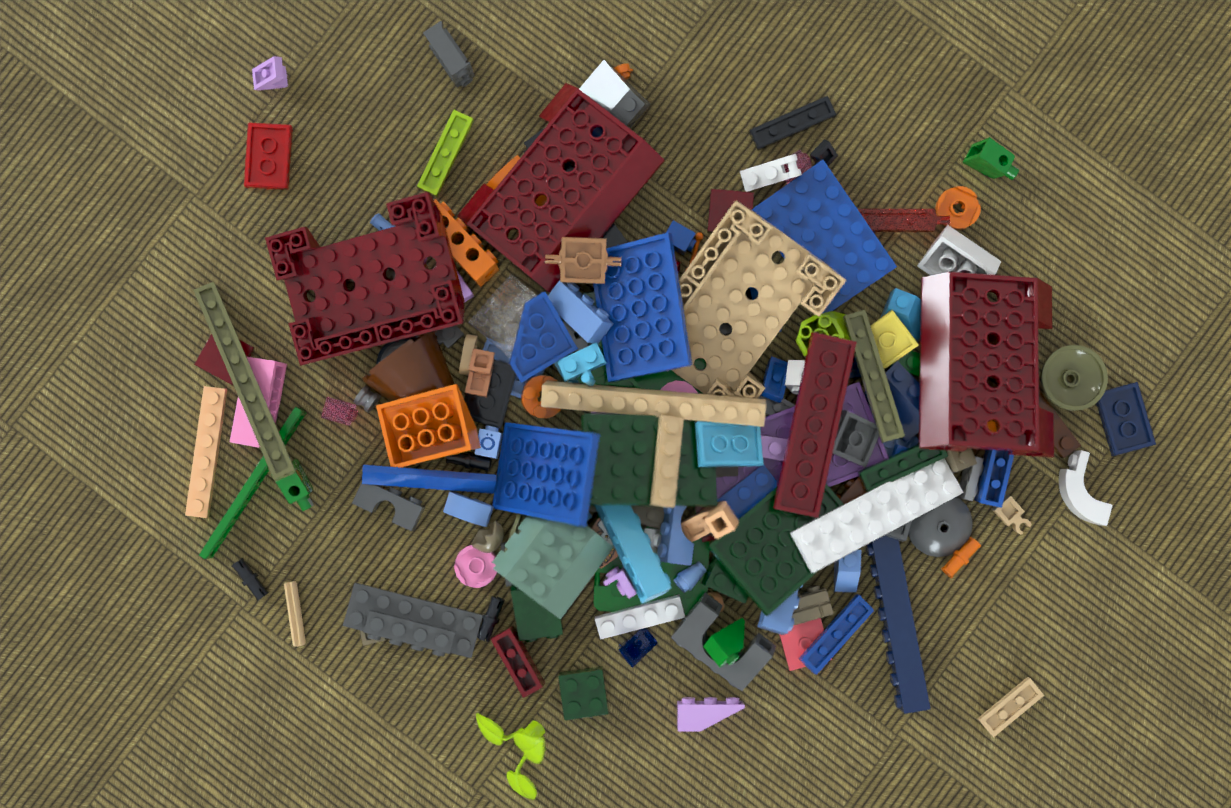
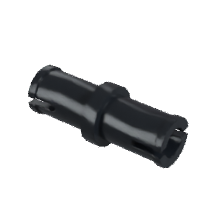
M473 452L447 456L446 463L462 465L466 469L476 468L489 472L492 458L477 456Z
M241 558L231 566L243 580V586L249 588L257 601L269 593L257 578L259 575L253 573L244 561V558Z
M492 595L487 612L482 616L484 620L477 635L478 639L483 641L486 639V642H490L495 625L500 620L498 617L505 602L503 598L498 596L496 598V596Z

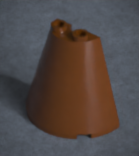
M434 331L417 335V338L410 339L369 371V375L366 374L362 378L364 383L389 401L454 385Z

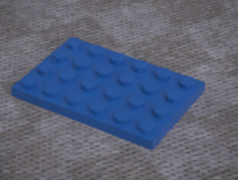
M821 160L752 209V211L846 279V282L822 314L835 310L897 268L824 160ZM779 251L785 259V255L783 254V252Z
M664 233L606 248L608 257H621V261H612L621 262V267H607L605 284L593 283L597 308L604 310L609 315L608 319L614 323L602 338L604 358L607 362L605 365L608 382L692 366L672 234Z
M505 422L492 504L494 506L493 509L586 527L600 434Z

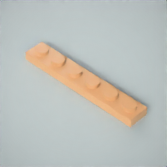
M208 386L203 388L185 516L209 518L228 389Z

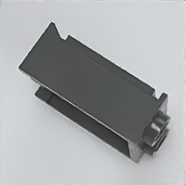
M442 21L423 32L430 43L428 46L455 86L459 88L460 86L464 87L470 84L473 80L472 78L475 77L471 64L448 30L444 29Z

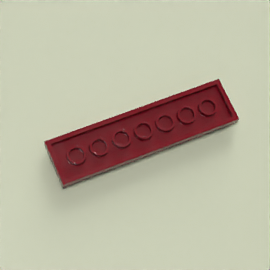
M811 332L774 501V509L816 518L819 517L856 341Z

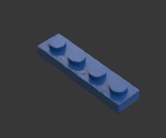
M855 595L798 659L813 674L817 675L873 613L874 609L860 595Z

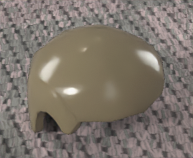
M497 521L489 522L490 528L488 530L480 529L472 542V547L483 553L494 552L500 547L504 539V530Z

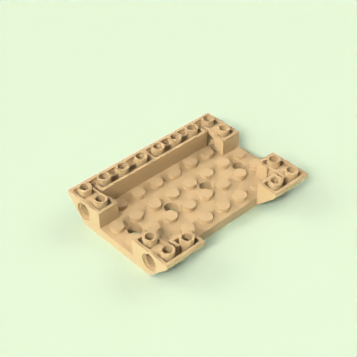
M735 201L679 279L692 366L677 368L672 371L703 394L758 399L765 390V387L749 371L800 303L819 317L846 282V279L757 213ZM776 251H781L785 255V260L780 264L772 260V254ZM754 287L757 289L758 297L751 300L747 298L746 290L748 288ZM721 324H730L732 326V333L729 335L722 334L720 331ZM698 358L704 359L707 363L706 368L702 370L697 369L694 364L695 360Z

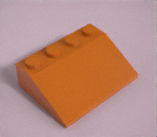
M458 384L376 405L390 467L404 468L481 448L475 423Z

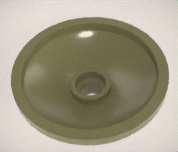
M1080 345L1061 347L1051 353L1043 364L1041 384L1044 393L1052 403L1062 409L1071 411L1087 409L1101 399L1107 388L1108 374L1106 366L1100 356L1087 347ZM1068 375L1072 378L1071 383L1066 380Z

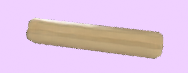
M286 582L284 589L292 643L295 647L303 646L306 640L297 582Z

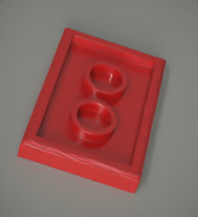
M248 123L244 187L289 189L293 128L291 125Z

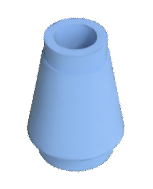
M698 561L696 564L676 574L677 577L674 579V582L682 592L686 593L694 588L707 570Z

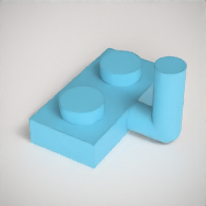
M597 342L557 361L566 382L581 376V380L588 386L595 384L591 371L607 364Z

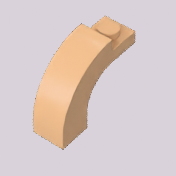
M720 501L717 502V506H706L695 515L681 521V528L686 538L693 542L709 533H713L717 539L735 530L739 521L728 503Z

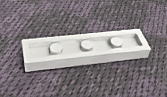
M675 595L595 616V622L601 640L685 618V613L680 595Z

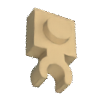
M1010 495L1004 497L1002 508L995 506L992 508L1005 525L1010 526L1012 524L1013 530L1020 535L1023 534L1019 528L1021 523L1028 527L1032 526L1028 519L1021 517L1025 511Z

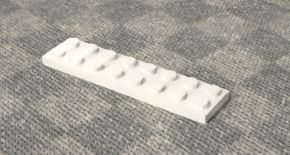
M941 459L896 481L887 482L790 534L811 573H814L964 492L946 460Z

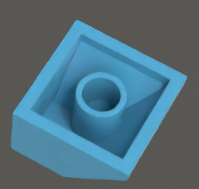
M895 288L888 296L881 317L893 310L918 342L920 338L921 299Z

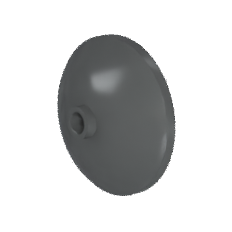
M955 497L913 519L908 536L913 545L926 555L933 557L952 555L970 538L972 532L970 510L960 498ZM942 524L947 525L944 531L940 530Z

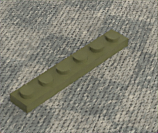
M866 310L844 315L843 320L849 339L857 342L854 355L881 442L884 443L902 438L905 434Z

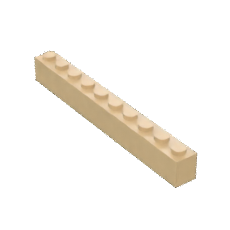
M546 380L542 385L541 407L627 415H655L656 417L667 415L684 418V420L764 427L766 399L595 384L588 386L583 383Z

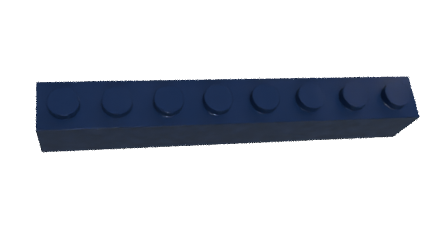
M883 535L865 546L867 555L871 556L872 564L869 565L872 578L875 577L876 581L874 595L876 599H879L881 607L878 608V616L880 621L884 623L882 637L884 643H887L889 650L886 651V659L888 664H891L893 673H890V680L892 686L896 687L897 695H894L895 705L904 714L930 710L899 540Z

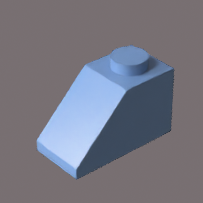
M860 549L834 562V592L857 591L861 573Z

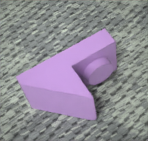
M273 56L252 69L254 90H268L288 86L286 67L282 65V57Z

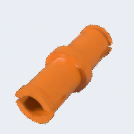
M970 537L959 550L953 553L954 556L941 570L948 577L953 578L963 565L969 563L968 559L981 547L980 543Z

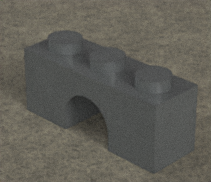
M362 483L352 504L373 513L376 512L381 502L389 501L395 507L392 523L410 531H415L425 509V506L421 505V500L410 496L409 499L401 496L402 491L394 487L386 489L382 485Z

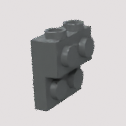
M842 409L832 454L866 468L879 437L876 424Z

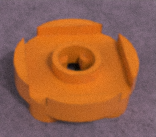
M956 186L944 191L936 203V218L945 227L948 224L955 230H964L976 222L981 211V206L975 192L964 186ZM960 203L963 212H954L953 205Z
M534 376L525 383L521 394V402L524 409L530 415L547 419L555 416L561 410L560 408L541 407V401H538V397H540L539 392L542 391V385L545 381H558L551 376Z

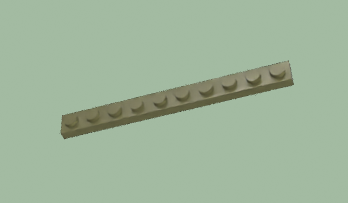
M211 282L194 289L193 291L274 481L276 482L296 473L215 283Z

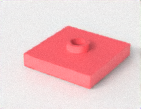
M821 618L794 625L792 630L788 631V634H779L789 671L806 667L798 658L824 631Z

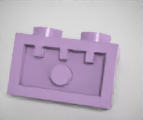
M617 566L607 572V578L604 580L605 586L617 579L616 586L622 596L626 594L630 598L637 594L624 567L619 569Z

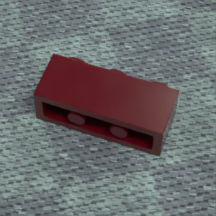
M514 625L491 638L493 645L523 698L544 686L545 681L524 643L519 641Z

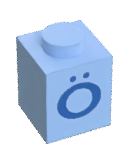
M486 425L485 429L479 430L478 437L481 448L475 449L474 454L498 459L503 433L498 432L499 428Z

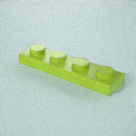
M453 110L417 185L418 189L438 197L474 122L473 118Z

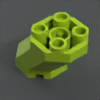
M830 311L821 314L819 317L814 315L801 322L796 343L804 357L807 355L811 332L850 340L843 320V316L846 314Z

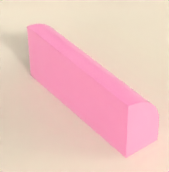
M247 357L276 424L287 364ZM238 397L230 442L260 448Z

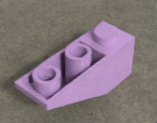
M683 697L682 701H677L678 731H702L744 709L745 704L743 701H739L737 697H728L726 701H717L715 697H705L704 701H695L693 697Z

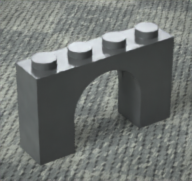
M705 592L676 627L671 639L678 646L689 651L695 659L709 666L714 673L721 675L731 686L743 691L773 657L776 645L758 632L752 641L738 654L739 659L732 665L726 663L719 668L703 646L708 641L707 629L719 616L723 605Z

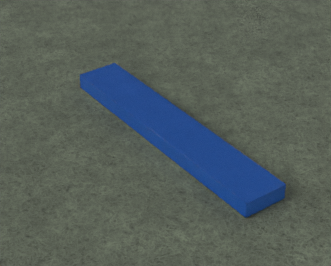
M363 465L362 484L494 494L496 475Z

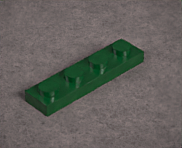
M919 444L858 471V474L866 492H870L887 482L896 481L944 459L948 455L946 450L919 449Z

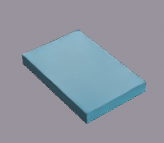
M705 421L695 422L698 467L764 465L760 426Z

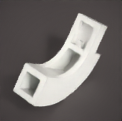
M1082 450L1074 451L1068 460L1069 469H1060L1059 489L1063 501L1071 512L1080 519L1096 525L1107 526L1112 504L1094 499L1088 494L1084 486V473L1090 453Z

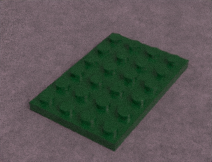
M583 413L581 415L582 432L600 434L589 505L654 506L650 505L659 417L655 415ZM683 420L675 506L715 507L717 506L716 467H698L695 422L697 421Z
M827 484L825 485L818 518L774 509L777 486L738 520L739 524L735 530L717 538L708 546V549L765 616H769L818 572L811 573L790 533L844 505Z

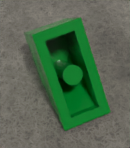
M743 618L711 635L703 646L719 668L726 663L732 665L739 659L738 654L744 647L745 620Z

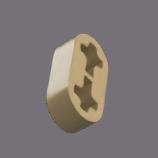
M466 334L459 374L469 375L468 369L473 348L477 349V335Z

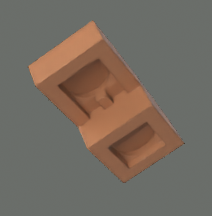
M473 348L468 369L466 394L487 398L494 364V352Z

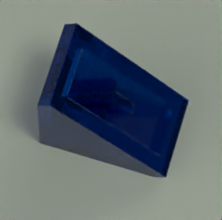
M643 628L618 646V651L628 664L634 667L658 642L647 628Z

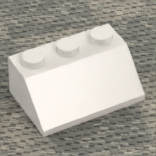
M947 224L917 266L931 276L946 272L995 275L1001 261Z

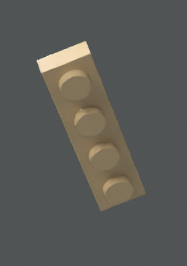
M667 415L659 417L650 505L667 508L675 507L684 418Z

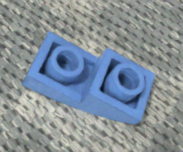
M451 491L449 492L443 512L464 521L488 527L494 506Z

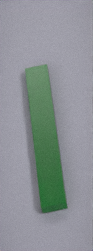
M299 407L293 409L279 431L285 446L307 414L305 410ZM264 456L200 552L199 556L203 559L214 557L270 471Z

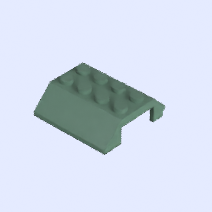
M527 515L518 527L521 532L519 534L514 532L504 545L507 551L501 550L492 561L495 564L493 569L561 620L614 547L587 525L586 527Z

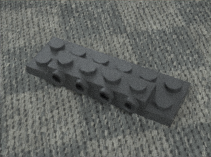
M355 582L343 626L364 631V633H368L367 638L373 640H380L381 637L390 639L389 643L402 646V642L411 644L410 648L417 651H423L424 648L432 649V654L445 657V653H452L472 658L483 614Z

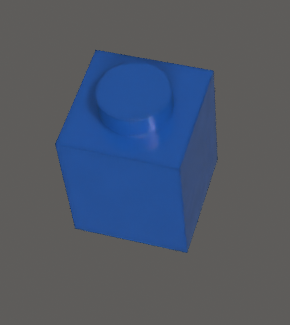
M672 221L666 233L672 234L674 250L682 255L687 250L691 252L697 242L694 239L696 233L676 221Z

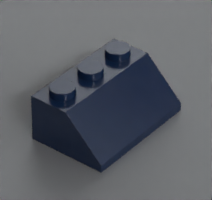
M896 361L885 370V374L905 434L901 439L906 443L919 432L920 383ZM865 390L863 393H864V395H865V398H866V400H867L868 405L870 406V403H869V400H868V397H867V394H866V390Z

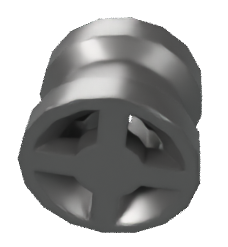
M366 385L357 394L354 403L363 406L364 410L369 413L376 406L381 395L373 393L371 388Z

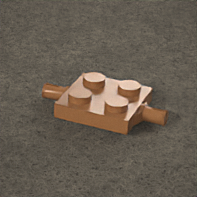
M562 237L559 255H545V264H559L561 271L560 282L605 284L607 267H621V262H612L621 261V257H608L606 238Z

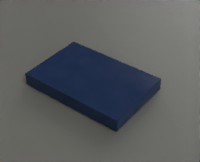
M1138 382L1105 390V393L1096 404L1111 456L1156 445Z

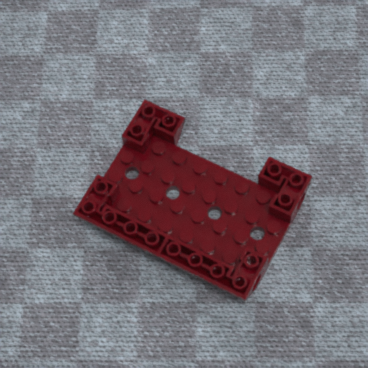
M568 83L564 84L539 115V118L548 125L496 189L493 190L483 183L457 215L466 225L549 293L560 280L561 271L559 264H545V255H559L562 237L602 238L665 161L644 139L580 89ZM600 127L603 129V134L600 137L592 136V131L595 128ZM567 162H574L575 168L572 171H564V166ZM541 195L546 196L547 202L543 206H538L536 204L537 198ZM517 229L519 231L518 238L509 240V232Z
M429 192L386 203L391 224L396 225L395 227L323 247L319 246L306 226L265 238L276 280H284L295 318V322L288 324L300 366L464 323L465 300L442 214ZM429 257H433L436 260V267L432 270L426 264ZM389 268L395 271L396 275L393 280H389L386 276V271ZM349 279L355 282V289L353 291H349L346 287ZM309 290L315 292L316 297L313 302L307 298Z
M946 272L921 278L919 449L964 452L968 448L1006 450L1008 455L1054 457V413L1039 407L1038 329H1052V286L1038 278ZM992 292L996 294L997 302L989 301L987 293ZM987 335H994L998 340L997 344H990L987 341ZM989 377L996 379L998 383L997 388H991L987 384ZM988 421H994L997 424V432H991L987 428Z

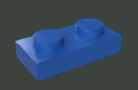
M771 356L768 360L762 384L765 390L760 396L778 403L783 400L786 389L785 382L788 362Z

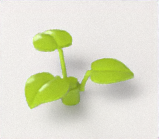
M477 713L478 727L483 736L491 743L501 745L503 741L514 737L515 744L524 755L515 772L511 770L507 772V780L513 790L519 795L534 800L537 796L536 788L529 778L520 773V770L526 759L536 764L543 760L545 746L544 737L542 736L545 734V729L539 722L533 720L525 729L521 727L510 735H504L503 729L497 723Z

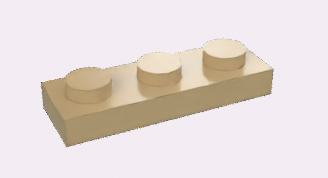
M1027 677L977 719L994 738L1040 700L1044 694Z

